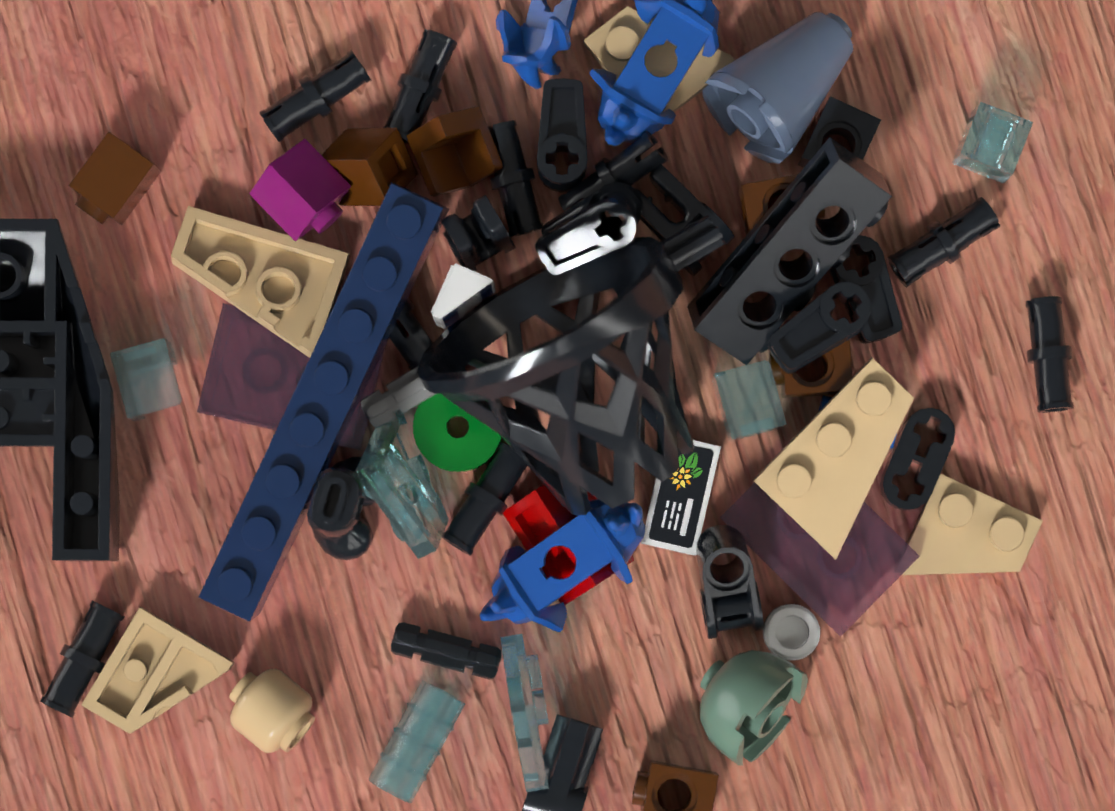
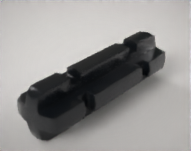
M405 622L398 623L395 628L391 642V652L395 655L410 659L413 658V654L421 655V662L464 673L465 668L473 669L472 675L488 680L494 679L497 674L501 660V650L498 647L480 643L479 648L471 646L472 640L431 629L428 630V634L420 632V626Z

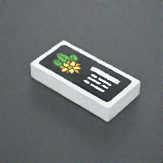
M693 440L694 448L691 453L682 455L678 448L679 469L663 482L657 478L655 479L645 522V535L641 544L696 556V543L701 535L721 446Z

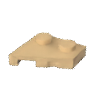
M627 6L585 38L583 44L603 70L616 74L617 80L654 18L646 24L639 17L637 10ZM666 41L664 45L650 48L644 58L647 70L657 77H666L672 74L677 67V57L674 52L677 47ZM703 46L665 110L670 108L673 112H676L708 85L705 82L714 72L735 59L730 54L717 49L712 57L703 56Z
M940 474L931 496L922 508L894 572L899 575L1020 572L1043 520Z
M139 607L83 701L82 706L131 734L231 670L235 662L148 610Z

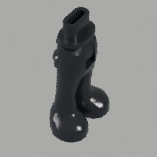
M353 456L337 462L331 468L323 470L317 478L307 511V519L312 527L314 538L325 553L336 559H356L365 554L372 544V530L360 514L363 506H371L380 501L388 488V478L385 471L376 461L367 457Z

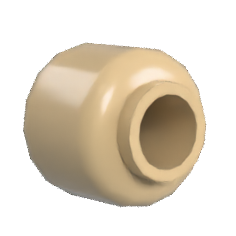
M268 669L258 677L252 672L247 673L237 683L229 696L235 703L230 715L231 725L265 753H272L280 748L285 752H289L304 737L315 720V717L310 713L312 709V697L278 669Z

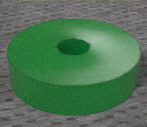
M440 393L419 404L414 415L413 434L418 449L431 464L445 471L459 473L481 467L492 458L502 439L497 432L449 401ZM455 417H462L469 424L467 434L461 438L452 437L447 430L449 421Z

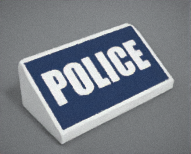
M459 264L451 265L431 310L436 326L443 329L447 328L496 292L494 280Z

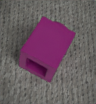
M304 138L268 165L249 194L296 242L313 228L321 234L341 216L343 210L338 204L351 188V185Z

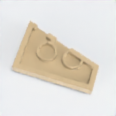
M188 206L171 254V261L173 265L310 358L334 307L349 262V253L303 239H298L295 242L289 235Z
M871 357L754 478V482L836 560L914 397Z

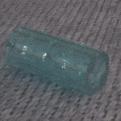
M422 680L411 702L407 703V709L398 726L393 728L394 733L384 751L380 753V759L368 780L393 796L412 803L423 781L427 780L426 776L436 757L440 755V750L449 733L454 730V724L463 710L465 702Z

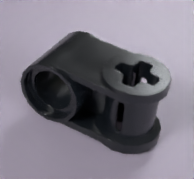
M715 525L706 529L696 543V555L702 588L700 589V600L708 639L717 638L718 632L750 626L755 631L764 630L759 591L754 577L752 561L743 535L736 528L729 525ZM723 553L736 555L735 559L728 564L716 565L712 563L718 555Z

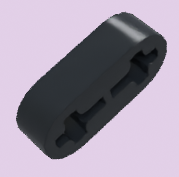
M934 408L920 409L908 417L901 429L880 482L882 496L895 509L904 511L916 509L927 502L934 490L955 437L953 422L941 410ZM930 419H934L938 422L936 431L943 435L942 442L931 443L923 457L916 455L921 436L913 432L914 426L916 424L925 425ZM911 462H915L920 466L914 477V482L921 486V492L919 495L909 494L904 501L897 497L899 488L892 484V478L894 475L904 476L908 472Z

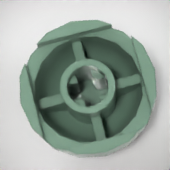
M756 650L739 653L726 663L721 660L715 662L707 670L700 684V687L705 690L700 703V721L709 741L738 766H743V757L749 762L756 760L774 743L791 719L783 714L791 698L797 703H801L808 684L807 674L788 660L774 653Z

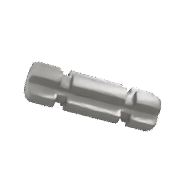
M418 366L386 385L388 389L386 392L381 394L379 390H376L361 400L362 410L375 428H380L394 420L395 416L393 413L400 410L404 414L436 395L427 391L416 372Z

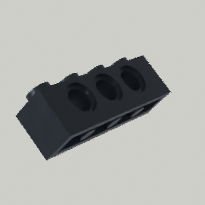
M829 137L688 304L687 308L694 330L746 366L758 352L763 353L768 350L767 344L771 335L780 329V326L793 311H800L809 303L815 292V285L829 269H836L845 261L850 253L852 242L864 228L875 225L884 215L888 207V200L892 195L882 174ZM826 207H841L838 213L831 218H816L819 212ZM789 250H804L803 254L793 261L780 260ZM754 292H768L767 296L759 302H745V299Z

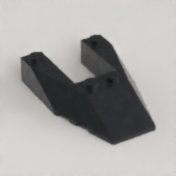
M0 219V447H54L52 560L119 561L120 501L113 388L59 220Z

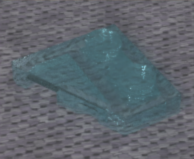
M398 410L393 413L395 416L394 420L380 428L374 429L355 473L362 480L365 495L375 500L390 520L395 535L401 541L406 542L419 559L437 550L449 518L439 495L431 484L430 474L422 456L417 455L411 459L408 457L398 434L400 426L407 424L404 414Z
M523 634L500 637L511 714L526 792L549 789L538 726L549 724L543 689L532 690L543 688L538 654L526 656Z

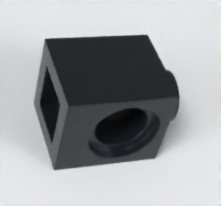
M830 96L798 165L804 168L822 147V140L832 134L841 135L846 138L850 143L851 152L863 160L881 119Z

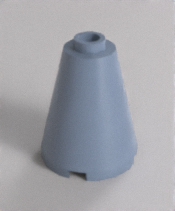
M812 13L714 72L705 82L708 85L702 90L703 98L710 113L729 136L738 129L750 140L744 147L750 154L765 162L780 164L787 156L792 154L852 54L851 29L844 20L835 14Z

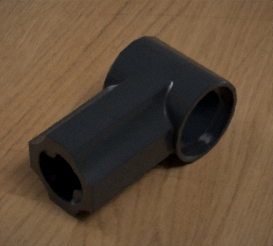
M559 714L556 715L539 771H534L522 811H582L589 788L585 784L591 765H593L603 728Z

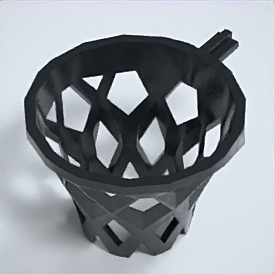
M707 215L662 242L652 237H634L625 247L558 275H553L545 267L494 294L449 326L423 353L416 372L427 391L434 394H442L449 401L497 432L572 515H587L591 510L587 491L611 508L622 505L634 499V462L663 482L679 469L678 448L682 455L693 451L694 442L686 423L677 390L672 358L669 311L683 291V282L678 271L723 246L724 243L721 239L723 236L719 228L712 222L710 216ZM613 288L618 296L597 312L600 292ZM579 298L575 319L551 307ZM535 315L562 333L524 352L520 323ZM653 321L658 331L657 342L651 331ZM506 333L508 358L483 350ZM625 334L620 348L611 344ZM651 352H653L655 358L653 370L650 368ZM469 364L478 369L467 372L465 367ZM595 364L615 381L607 406L594 404ZM508 396L514 399L516 409L503 406L500 398ZM538 410L550 415L547 430L541 424ZM645 418L657 432V451L645 443ZM596 442L614 452L613 482L598 473L599 462Z

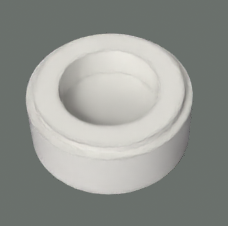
M786 604L777 607L767 616L764 622L763 638L767 648L772 653L786 660H800L810 655L818 645L820 626L817 618L809 609L801 605Z

